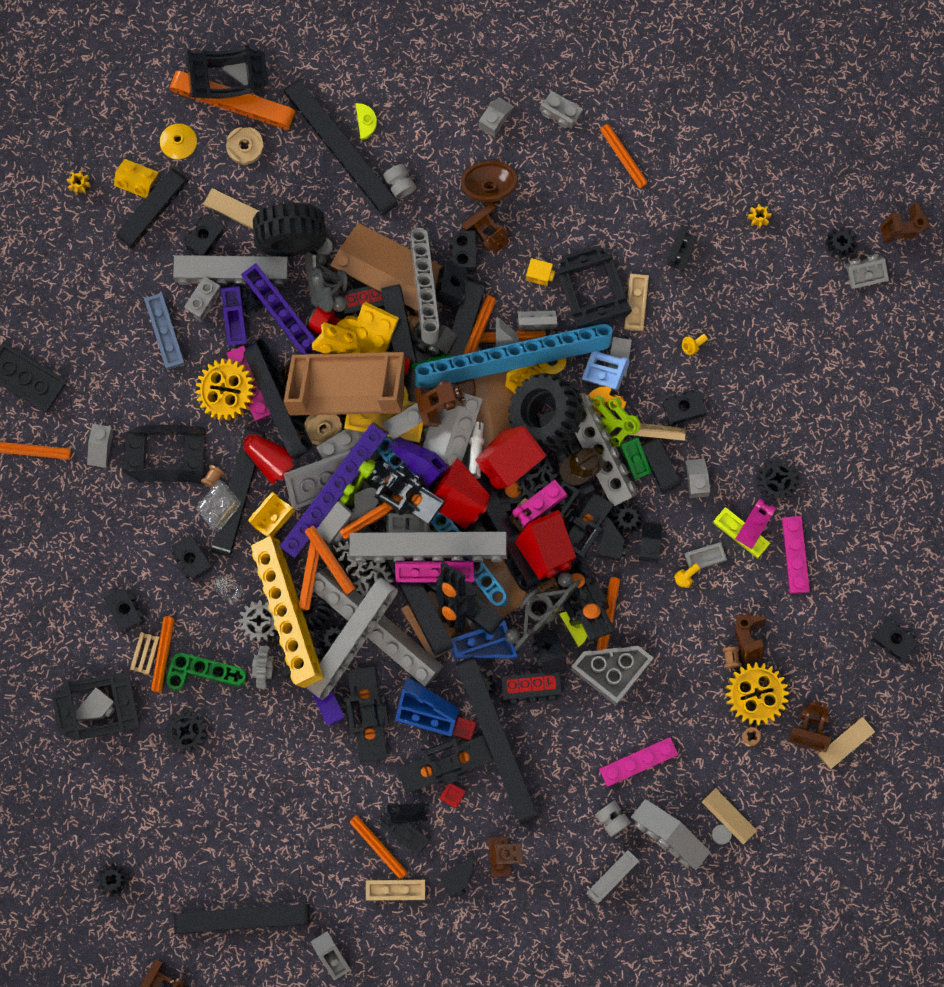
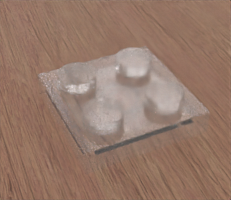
M218 479L196 507V510L211 529L218 533L241 505V502L228 486Z

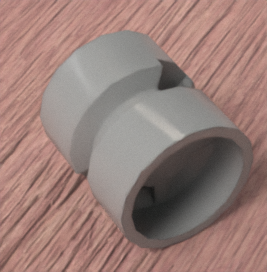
M404 164L390 168L383 175L387 184L392 186L390 189L395 199H401L416 190V185L413 179L408 177L409 173Z
M615 800L595 814L599 822L606 825L605 830L610 837H613L631 823L626 814H621V807Z

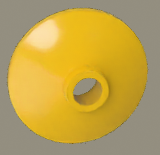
M185 124L168 126L160 137V147L163 153L172 159H184L190 156L197 146L195 132ZM176 137L181 138L179 142L174 141Z

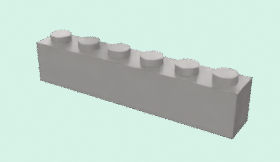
M174 255L173 278L179 285H189V282H197L199 285L203 277H206L220 286H225L227 283L245 286L246 282L241 274L256 263L274 286H283L288 284L289 261L288 257Z

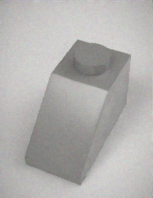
M498 97L488 106L480 118L479 128L495 137L514 109V106Z
M496 318V347L518 343V333L500 318Z
M417 403L383 423L392 440L423 422Z
M92 424L88 442L87 465L107 467L114 434L112 427Z
M705 459L686 460L689 498L708 497L710 494V484Z
M95 688L77 709V722L101 720L106 716L109 718L116 710L114 708L115 702Z
M328 931L311 941L317 955L334 981L351 971Z

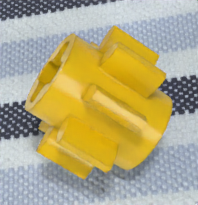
M82 171L76 174L71 172V179H67V182L71 184L68 186L69 191L74 189L76 195L79 192L86 194V187H91L90 183L86 182L89 180V176L85 175L83 177Z
M758 204L757 208H750L752 214H749L747 219H752L751 226L755 224L760 229L762 224H769L767 219L771 218V213H767V206L763 208ZM760 214L763 215L762 217H759V218L756 217V215H760Z

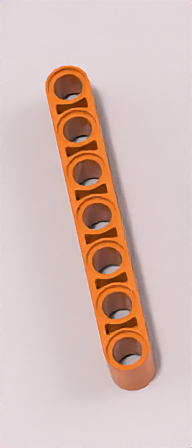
M175 71L169 90L189 97L188 73ZM209 81L210 89H227V88H230V87H227V86H224V85H221V84H218V83ZM252 94L223 99L196 98L198 101L210 105L213 103V106L228 111L231 109V112L246 117L249 115V118L262 122L266 121L268 124L280 128L283 127L286 130L290 129L296 113L291 107Z

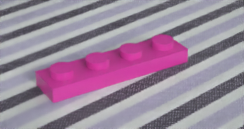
M244 346L226 353L228 359H232L234 362H241V365L247 366L245 371H251L244 355ZM254 380L251 382V385L256 386V388L252 389L251 392L255 393L256 396L250 397L253 403H248L255 422L270 417L271 414L258 384Z
M782 517L790 594L809 593L802 517Z
M396 561V582H436L441 574L442 562L465 574V581L474 582V561Z
M669 737L604 766L599 771L606 786L609 787L676 757L678 753Z

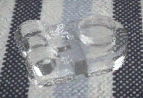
M217 575L212 581V587L215 592L233 607L238 604L237 601L240 597H244L247 593L226 575ZM231 589H234L236 592L232 596L227 594Z

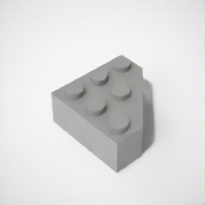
M639 646L584 651L571 666V671L617 706L650 665L653 657Z
M646 799L631 816L636 822L634 826L643 833L646 831L649 837L655 841L657 840L656 844L665 851L668 849V852L675 858H679L678 862L686 868L690 866L697 870L710 854V851L679 820Z

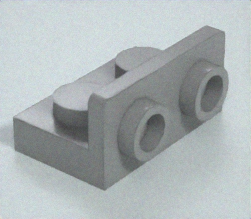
M553 91L550 92L544 103L542 102L540 105L541 114L548 119L553 118L557 120V123L563 128L569 127L572 129L583 112L581 107Z
M878 254L867 256L868 259L860 260V258H856L844 264L848 271L850 287L855 289L889 281L885 258Z
M203 277L184 306L185 309L193 313L195 319L203 322L221 294L220 285Z
M556 311L518 312L519 331L556 330Z

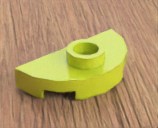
M356 103L361 140L369 138L376 129L377 118L369 106Z
M567 612L560 613L562 621L579 648L587 638L582 624L571 626Z

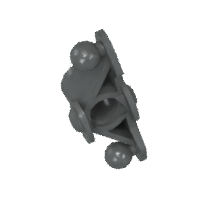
M307 252L305 255V268L311 303L315 307L319 306L325 312H331L332 309L337 312L343 311L346 308V301L343 297H339V294L346 291L347 288L346 272L339 270L337 274L324 267L327 263V258L323 254L315 255L312 252Z
M368 487L354 494L355 507H347L354 515L345 526L376 508L378 500L375 499V493L377 489ZM367 526L357 533H370L373 529ZM339 533L332 543L329 544L327 541L325 543L330 550H333L332 546L334 544L338 545V542L341 540L345 544L348 539H344L341 533Z
M564 572L559 575L558 583L562 587H568V589L538 594L540 590L536 588L526 594L519 607L521 610L525 608L523 637L521 639L520 632L512 628L505 633L507 642L515 643L514 649L516 651L522 648L544 625L554 620L556 612L581 584L579 580L574 583L573 576L568 572ZM560 598L553 606L551 599ZM538 603L547 607L546 613L541 616L535 615L531 610L533 605ZM528 621H529L531 624L535 625V626H534L531 630H529V631H528Z

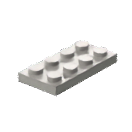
M351 450L284 473L292 508L297 509L311 504ZM359 472V474L351 483L353 486L356 485L359 476L361 475V472Z

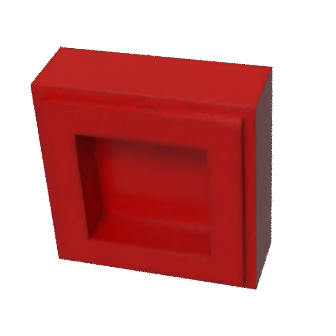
M458 717L452 736L470 741L477 722Z
M451 783L446 786L439 799L457 809L466 791Z

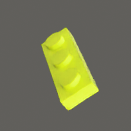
M725 507L713 521V524L758 559L770 545V542L760 535L754 547L750 549L737 541L735 538L745 522Z

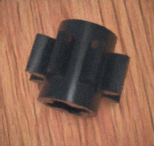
M251 289L241 297L244 300L242 306L248 312L255 311L257 313L264 306Z

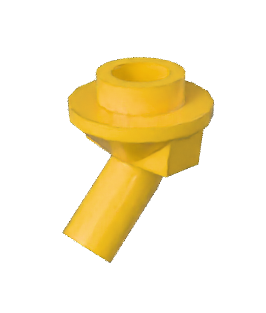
M702 334L695 340L689 336L685 337L682 341V349L687 355H693L698 352L699 346L706 342L708 338L705 334Z
M695 563L686 571L683 569L679 570L674 576L677 585L689 588L693 582L691 576L699 571L700 567Z

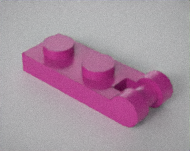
M553 480L524 504L515 508L512 513L521 520V524L526 528L530 522L537 520L566 498L567 493L556 480ZM528 510L532 513L529 516L525 514Z
M759 498L735 539L752 549L776 508L772 505L768 506L764 503V500ZM759 510H762V511H764L766 514L763 515L762 513H760V512H758V511H759Z

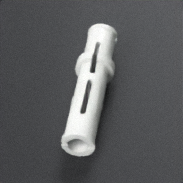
M475 422L471 438L469 439V444L471 445L469 471L476 479L481 477V470L475 459L482 453V446L485 442L483 438L484 423L482 422L480 426L479 422Z

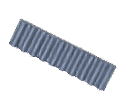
M159 293L144 298L166 370L185 365L163 294Z

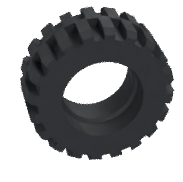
M288 202L286 204L271 205L268 208L261 209L260 212L258 211L252 221L255 247L266 255L275 257L305 255L307 252L319 250L327 239L324 213L319 207L309 203Z
M541 373L530 376V380L525 379L522 381V386H518L515 389L516 393L510 399L512 402L511 406L508 407V412L510 413V416H508L509 423L513 424L511 428L525 426L544 450L557 449L558 446L563 447L567 444V440L571 441L575 437V432L578 433L580 429L579 424L583 422L584 418L582 416L584 405L581 404L583 399L578 394L579 390L572 383L552 374ZM553 395L556 402L555 414L547 425L539 428L537 410L543 400Z

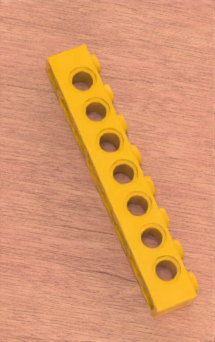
M269 536L251 545L252 557L258 566L257 573L264 585L263 592L269 601L268 608L275 620L274 627L280 636L279 643L284 649L286 664L290 667L291 680L295 685L306 688L324 679L303 612L298 607L299 599L283 549L279 547L281 545L280 540Z

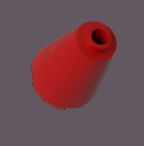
M253 434L252 436L248 435L243 441V449L271 484H276V479L281 481L284 478V473L289 472L294 465L292 463L293 458L289 455L287 449L270 440Z

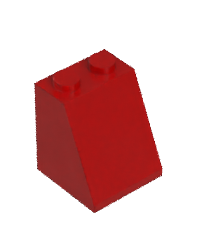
M520 426L502 430L475 461L478 463L480 470L490 479L491 484L497 489L511 486L544 459L546 454L527 428Z
M458 458L438 480L432 494L445 501L439 512L464 529L470 524L474 525L479 518L478 514H483L489 506L487 501L490 495Z
M559 510L530 522L515 540V544L539 580L545 577L551 578L560 570L562 572L568 570L576 558Z

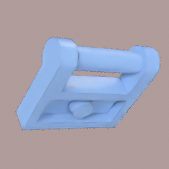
M600 351L591 352L582 380L618 391L630 361L628 358L622 357L621 359L603 354ZM601 360L618 365V369L598 365L596 362Z

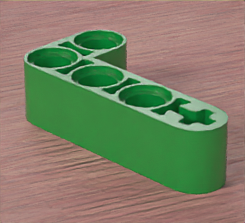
M178 653L173 657L167 676V684L174 691L184 689L188 675L235 687H241L247 682L246 673L239 667L184 653ZM179 659H186L187 663L184 667H177ZM199 663L205 664V670L203 672H196V665ZM217 668L224 669V674L221 677L214 676ZM228 670H230L231 675L237 676L240 673L243 678L238 679L236 682L233 677L228 676ZM175 677L181 678L179 686H172L171 684Z

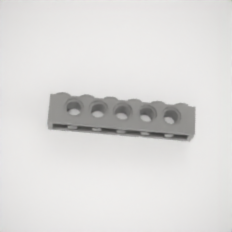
M581 393L580 395L583 399L581 404L584 405V411L587 416L585 420L583 419V422H580V429L575 434L582 448H592L598 452V444L604 447V452L600 453L603 459V467L596 476L610 503L616 506L636 496L635 491L637 489L633 481L629 480L627 468L623 463L621 464L618 458L619 452L615 446H612L608 431L601 425L602 419L599 413L594 411L591 397L586 395V393ZM589 427L595 429L594 437L589 434ZM607 461L612 463L613 468L611 471L606 468ZM615 478H618L621 481L620 488L615 486Z

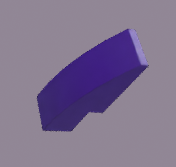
M240 286L221 288L228 346L247 343L241 288Z
M333 691L323 700L312 693L327 727L345 719Z

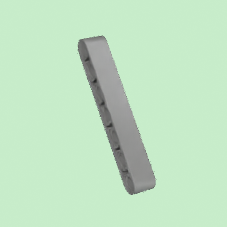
M415 228L411 232L410 247L421 338L427 344H434L439 337V319L429 239L425 229Z
M379 578L373 584L320 662L324 679L306 687L319 699L323 700L330 694L396 597L398 589L385 579Z

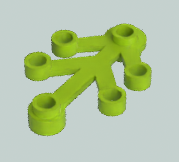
M602 396L592 399L593 407L597 408L604 415V417H601V425L606 426L604 429L608 431L609 435L616 427L623 428L619 434L611 438L613 446H620V444L624 443V438L628 434H636L640 431V420L636 416L626 413L621 407L622 402L619 398L611 399L608 405L611 410L616 411L621 419H617L605 406V399ZM582 412V416L584 417V418H583L584 420L586 419V416H587L586 412Z
M370 458L368 462L364 461L358 469L361 475L356 485L349 484L345 488L344 495L339 501L347 507L351 506L353 508L355 506L354 494L359 492L365 483L364 479H367L375 469L376 462Z

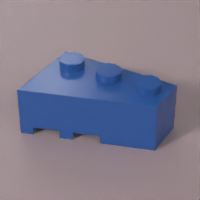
M505 621L499 625L492 635L483 629H479L451 639L453 648L450 650L454 660H464L474 656L475 660L516 659L518 657L514 645L505 639V633L508 630Z
M407 677L395 721L452 736L459 708Z

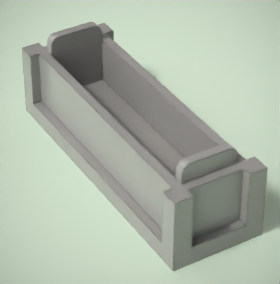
M629 850L626 853L624 851L620 852L623 856L592 888L586 887L589 890L586 894L596 904L639 862Z

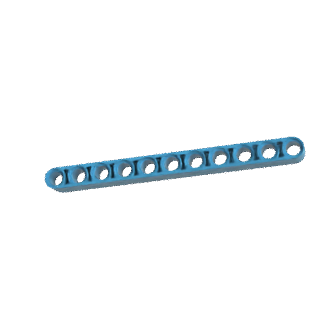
M600 324L422 363L416 366L415 385L416 387L429 389L437 387L443 381L456 383L604 350L611 346L613 330L607 324Z
M386 437L377 450L389 466L401 473L399 466L401 464L406 466V464L401 460L399 465L394 466L393 461L398 456L391 448L386 451L382 450L384 443L393 442L389 437ZM424 486V488H425L426 490H428L429 492H431L428 487ZM440 512L431 522L438 532H461L456 524L447 517L446 523L443 526H438V520L441 517H446ZM479 562L481 567L478 571L474 572L475 582L492 604L496 607L506 606L509 602L507 592L486 564ZM486 578H491V585L484 587L483 581ZM498 593H503V600L501 602H495V595Z

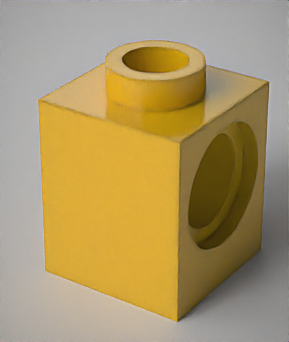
M531 258L526 281L548 286L549 281L553 282L555 271L552 270L553 264Z

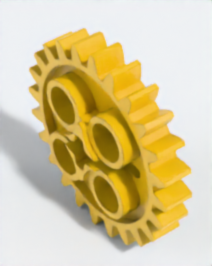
M221 359V364L215 360L214 366L208 364L209 370H202L205 374L204 377L198 376L201 383H196L200 390L195 391V393L201 395L197 401L203 402L200 408H206L205 413H211V417H218V420L225 418V420L230 421L231 417L237 419V413L244 415L242 409L249 410L250 408L247 404L253 403L250 397L256 396L255 393L251 392L252 389L256 388V386L251 385V382L255 380V378L249 377L252 372L245 371L247 366L241 365L239 361L234 362L232 359H228V361ZM220 374L221 381L217 383L216 378ZM238 377L239 383L237 386H234V379ZM211 386L240 390L241 393L211 389ZM217 393L218 398L213 402V396ZM235 396V403L231 405L230 400Z
M755 662L753 668H751L750 664H747V670L740 667V674L737 672L733 673L736 679L729 678L728 680L732 685L726 686V689L730 690V692L726 693L725 696L731 698L726 704L733 705L729 711L736 710L735 718L741 715V722L743 723L748 719L749 725L753 721H756L757 726L760 725V721L767 725L768 718L774 722V715L777 717L781 716L778 710L784 711L786 709L782 703H788L784 696L789 695V692L783 690L788 685L781 684L784 677H777L779 671L772 673V666L768 670L765 669V663H763L761 668L758 667L757 662ZM760 678H766L768 680V686H760L758 680ZM740 684H748L750 691L742 692ZM771 688L774 690L773 692L761 694L759 699L757 698V696H753L746 700L740 699L743 696L752 695L755 692V690H757V692H763ZM766 696L772 697L774 705H766L764 698ZM747 702L755 704L756 708L754 711L746 709Z

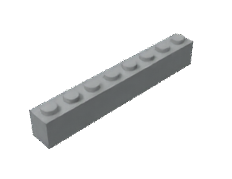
M350 533L349 556L356 563H365L366 560L384 563L385 560L396 562L405 560L444 561V559H452V561L471 559L474 562H483V559H491L492 562H502L503 559H507V533Z
M327 567L317 572L313 591L349 621L364 598L355 590L345 594ZM385 615L381 617L368 636L374 644L424 687L443 668L441 663Z

